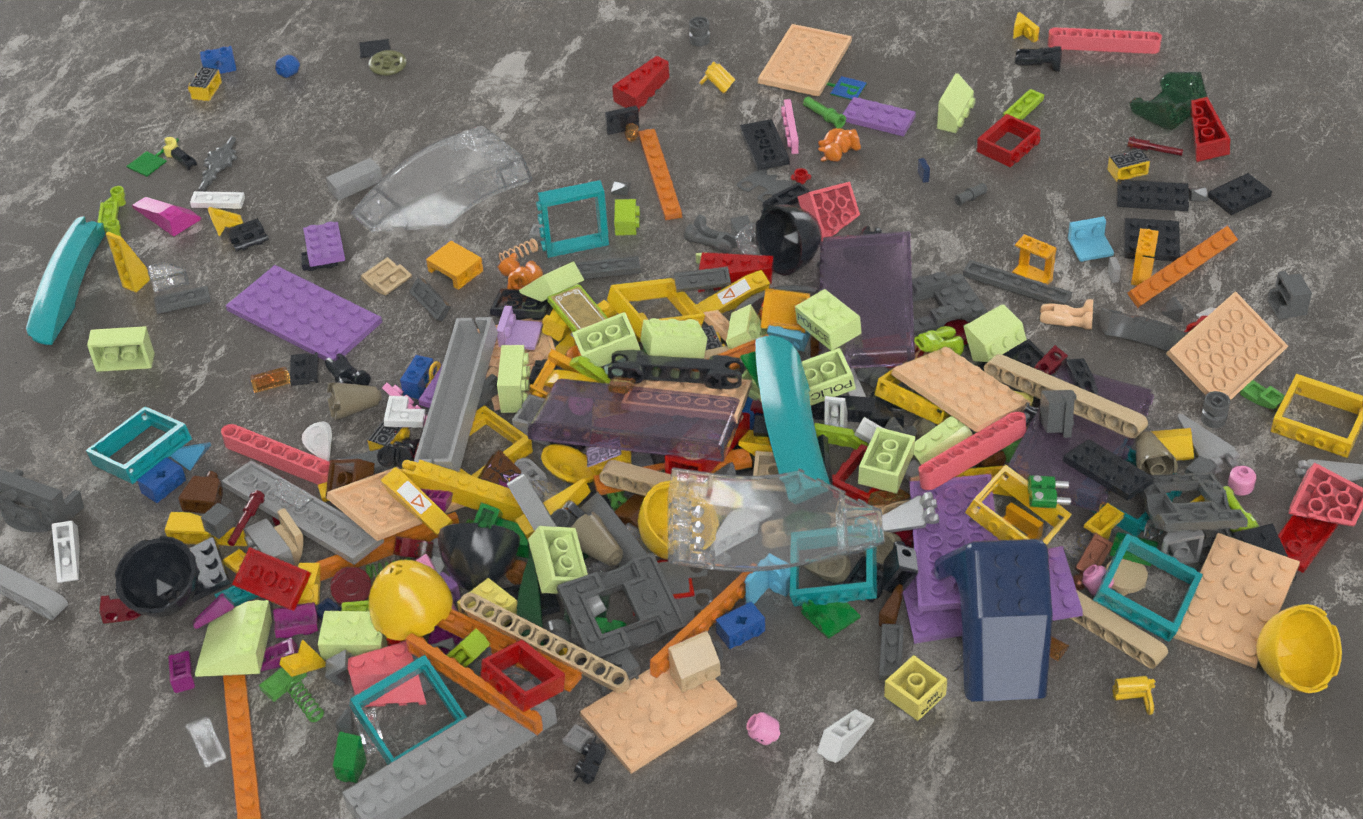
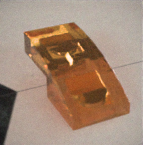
M613 377L609 383V392L629 393V391L633 390L635 378Z

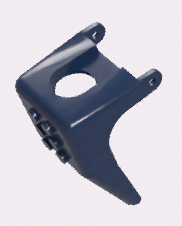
M1039 539L972 541L936 559L934 564L936 579L944 580L952 576L959 588L963 635L964 694L966 698L974 702L1045 698L1047 695L1053 619L1047 545Z

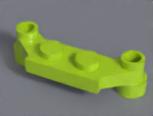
M115 186L110 189L111 197L105 202L100 203L98 223H103L106 233L110 232L121 237V226L117 218L119 207L126 204L125 192L122 186Z
M819 423L814 425L816 436L825 435L828 437L829 444L852 447L855 450L861 444L869 446V443L854 435L853 429Z

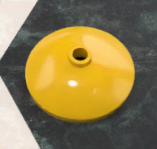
M559 444L546 446L542 451L541 460L545 468L557 479L571 484L583 478L586 480V483L593 481V476L595 475L587 468V455L581 451Z

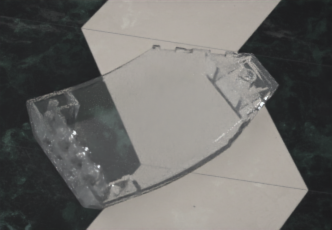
M483 125L477 126L476 128L437 141L407 158L383 177L352 211V216L371 232L381 230L393 231V228L396 227L414 230L420 228L431 229V226L443 225V228H449V224L476 204L495 194L531 182L532 176L523 155Z
M672 468L668 493V562L675 565L720 571L757 572L832 561L884 544L882 511L875 506L868 505L861 499L856 501L846 496L845 491L826 484L819 478L815 480L805 475V471L801 469L795 472L774 475L735 476Z

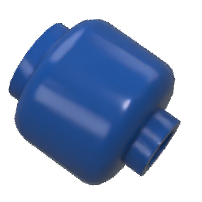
M285 55L276 61L275 69L280 76L289 78L298 73L300 63L296 57Z

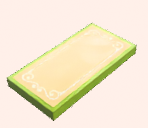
M580 284L547 296L549 304L572 332L608 319Z

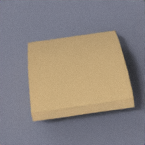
M387 257L362 274L361 280L378 293L386 296L410 279L412 274L401 264L397 266Z
M283 508L277 511L280 525L274 527V529L290 548L295 562L294 566H296L300 561L303 551V535L286 509Z

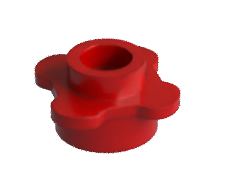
M804 168L796 169L794 175H791V180L801 184H805L807 180L811 179V175Z

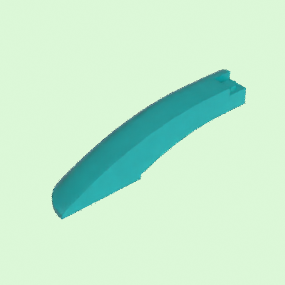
M85 216L75 219L53 252L38 286L26 325L27 335L31 336L33 341L52 345L76 307V298L87 266L105 236L103 223L86 222Z
M778 336L757 338V375L767 431L780 479L785 483L789 500L798 504L831 489L813 422L809 396L810 388L800 355L789 341Z

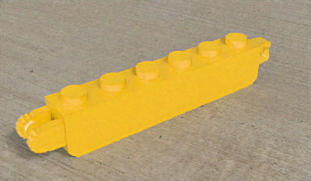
M405 460L402 463L403 469H399L419 489L453 492L451 501L453 503L479 510L481 503L500 509L503 519L515 523V519L524 514L512 492L507 487L423 460H419L418 463Z

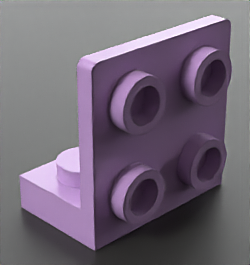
M504 306L497 327L498 346L524 345L527 350H535L542 330V322L516 320L512 306Z

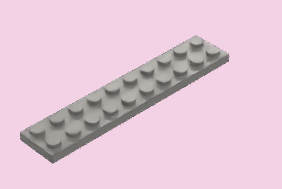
M252 460L221 481L224 488L246 501H249V495L255 490L261 491L265 495L264 503L259 506L261 510L279 520L277 511L285 508L303 535L354 565L384 543V539L376 541L346 514Z

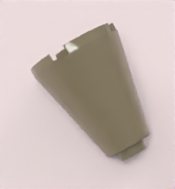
M331 382L327 387V393L331 392L330 398H327L329 411L334 420H340L377 406L379 401L382 400L381 391L377 390L375 386Z
M1152 432L1140 433L1135 440L1137 468L1149 475L1176 474L1178 464L1174 455Z
M591 512L592 515L590 516L587 514L581 516L571 527L576 529L581 551L608 566L620 563L623 557V550L600 516L594 512Z

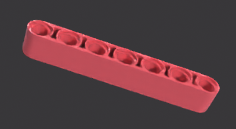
M1055 27L1049 30L1048 47L1062 46V50L1156 54L1160 51L1162 36L1157 32Z
M1012 412L920 465L918 468L920 487L924 490H933L1024 437L1027 433L1025 414L1022 412Z
M235 424L225 425L221 429L225 447L229 450L317 485L328 480L329 461Z

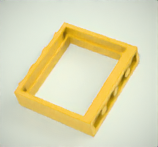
M672 278L610 286L607 301L618 314L626 313L631 327L638 338H641L644 319L629 303L632 301L667 297L683 315L659 320L676 319L678 321L693 319L698 321L702 327L705 314L685 292L676 293L675 281Z
M911 356L910 358H908L907 360H905L904 362H902V363L899 364L898 366H900V365H902V364H904V363H907V362H909V361H912V360H914V359H917V358L914 357V356ZM893 369L878 378L875 396L937 425L951 416L928 399L898 386L902 381L892 375Z
M1296 374L1274 416L1271 432L1348 458L1363 427V396ZM1294 394L1357 414V420L1348 439L1283 417Z
M485 405L476 411L469 436L484 425H488L513 443V445L503 451L513 463L518 459L526 458L533 452L530 437ZM485 465L470 476L478 478ZM460 468V473L469 475L467 472Z
M1007 465L995 475L965 511V514L1000 540L1029 539L982 503L999 485L1054 527L1043 539L1046 545L1052 541L1072 515L1059 504H1057L1056 508L1030 507L1028 481ZM1004 473L1009 476L1008 479L1003 476ZM1059 514L1064 517L1062 520L1057 517Z

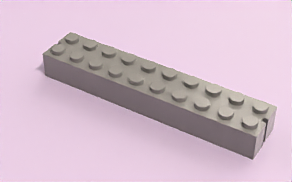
M492 317L476 318L475 321L480 333H478L473 318H456L414 462L418 463L419 460H423L457 472L460 471L498 335Z
M531 679L520 685L524 691H528L536 686ZM549 700L530 709L536 710L541 715L543 731L557 723L555 707ZM489 704L342 792L346 808L355 819H401L535 737L536 734Z

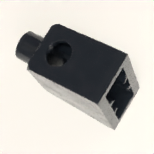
M902 541L893 543V549L884 560L882 590L892 593L899 584L903 585V591H905L918 574L916 551L913 548L906 547Z

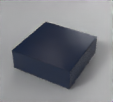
M921 158L918 159V174L923 183L929 182L930 167L926 160Z
M329 597L316 606L317 616L322 621L324 611L342 610Z

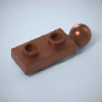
M1097 533L1093 534L1074 568L1080 572L1072 577L1076 590L1086 588L1082 582L1084 571L1092 565L1101 566L1113 546L1112 542Z

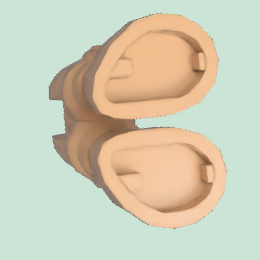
M1093 299L1086 300L1081 308H1073L1069 305L1043 304L1041 306V323L1065 327L1076 326L1085 330H1092Z

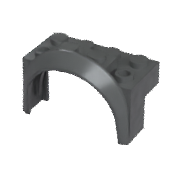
M0 469L1 514L4 521L14 529L24 532L52 530V524L69 521L84 508L81 492L78 490L72 491L64 499L61 490L22 477L24 474L22 470L16 469L13 473ZM19 501L21 503H24L26 506H32L36 509L21 507L16 505L15 502Z

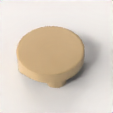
M1122 559L1113 577L1114 584L1111 588L1123 596L1145 588L1148 577L1146 567L1143 564ZM1111 561L1107 564L1106 570L1108 569Z

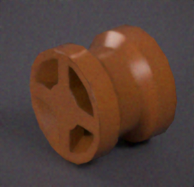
M515 560L513 562L512 569H509L506 573L507 579L512 584H521L526 562L522 560Z

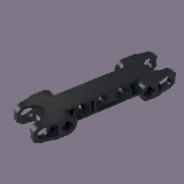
M641 350L615 351L611 356L612 364L608 366V378L613 381L639 384L643 380L705 383L707 387L712 389L738 388L742 385V374L744 373V363L740 358L713 355L709 359L649 356ZM623 356L626 361L619 363L616 361V357ZM732 363H737L740 365V369L731 370L729 366ZM622 369L623 374L616 376L612 373V370ZM735 376L738 381L730 383L727 377Z
M875 391L871 392L869 397L836 396L837 398H845L848 412L847 422L861 423L865 417L884 428L889 419L895 417L902 428L904 427V416L900 413L892 412L904 409L875 396ZM825 401L811 405L813 419L825 420Z

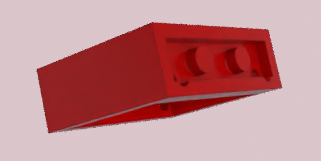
M1006 114L978 138L977 152L1011 168L1025 154H1028L1034 146L1040 143L1041 129ZM1008 132L1024 139L1012 151L995 144Z
M863 444L856 450H853L850 458L841 464L836 474L832 475L834 496L858 508L878 505L889 492L872 487L867 493L845 483L859 466L868 447Z
M523 639L482 659V679L488 682L498 693L502 694L523 713L564 691L566 674ZM519 663L542 683L528 691H524L502 671Z

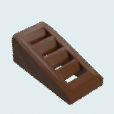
M897 585L880 610L879 626L882 627V624H896L903 597V585Z

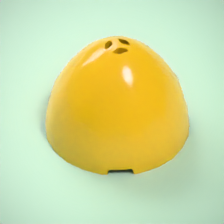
M664 481L653 486L646 494L638 516V527L643 543L653 554L667 560L681 561L693 558L704 552L715 541L716 531L719 526L717 514L707 497L696 488L691 489L682 485L680 481Z
M398 560L384 567L377 575L369 594V613L375 630L384 634L388 639L406 640L405 638L410 633L417 637L434 631V626L442 619H447L453 604L452 593L445 580L430 566L413 560Z
M1310 604L1296 605L1275 614L1262 628L1256 645L1257 657L1263 670L1281 686L1303 693H1315L1326 689L1331 678L1338 674L1341 664L1342 647L1338 629L1326 617L1327 613L1317 606Z

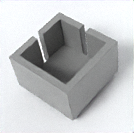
M529 394L522 404V409L520 408L512 419L513 426L528 437L533 438V442L549 446L551 439L565 419L564 404Z

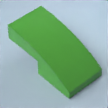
M1254 380L1247 384L1240 392L1241 396L1251 402L1270 409H1275L1282 403L1285 395L1272 386L1266 389Z

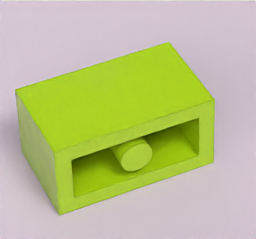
M636 199L615 200V236L636 235V228H640V219L637 217L640 216V206H636Z
M476 628L460 641L447 656L455 658L459 664L466 667L490 643L485 635Z

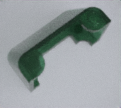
M1168 72L1160 81L1161 93L1150 101H1143L1142 98L1136 97L1129 104L1134 114L1164 129L1173 130L1191 116L1192 100L1207 97L1201 72Z

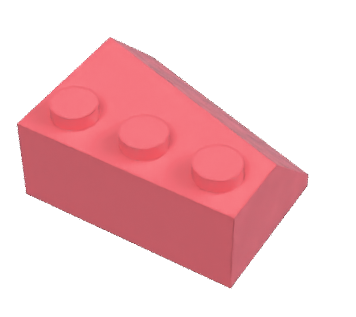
M850 182L811 191L798 197L800 207L813 215L818 221L821 228L822 243L828 241L830 237L838 233L839 230L860 215Z
M1314 462L1307 470L1290 504L1288 514L1354 527L1363 510V487Z
M406 641L348 658L347 669L355 695L414 661L412 654L408 652ZM419 675L365 707L385 706L387 703H399V706L413 702H418L419 705H427Z

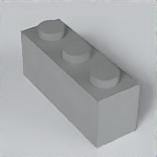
M371 158L326 177L328 190L338 201L383 181L380 167Z
M267 518L245 528L247 536L244 539L248 547L295 565L290 548Z

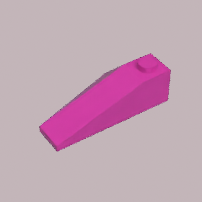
M144 197L132 205L135 210L172 236H176L201 220L200 216L189 209Z

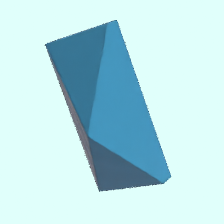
M211 443L183 446L170 457L188 470H191L210 448Z

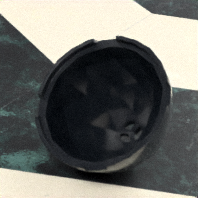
M775 204L765 207L761 211L760 219L756 221L755 232L758 249L761 256H773L774 272L784 276L791 275L811 262L818 251L822 237L820 225L813 215L794 205Z
M478 523L452 524L441 528L438 534L439 552L447 572L457 584L468 591H472L487 578L497 583L513 565L520 544V536L517 533L496 525H492L491 528L478 527Z
M160 536L157 539L142 540L131 547L118 563L115 571V591L119 599L129 609L141 615L155 618L173 615L182 610L191 601L197 590L198 568L195 557L182 541L173 537Z

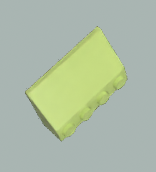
M269 600L247 601L209 622L195 671L196 677L260 674L272 624Z

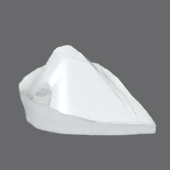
M324 421L314 423L303 432V444L315 456L329 461L332 441L331 427Z

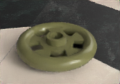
M381 51L371 57L369 68L377 75H394L405 68L407 60L398 51Z

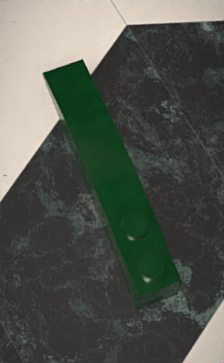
M530 553L520 585L517 615L543 628L539 581L532 553ZM524 630L521 636H528L531 630ZM544 639L540 642V646H544ZM520 668L522 675L531 674L530 672Z

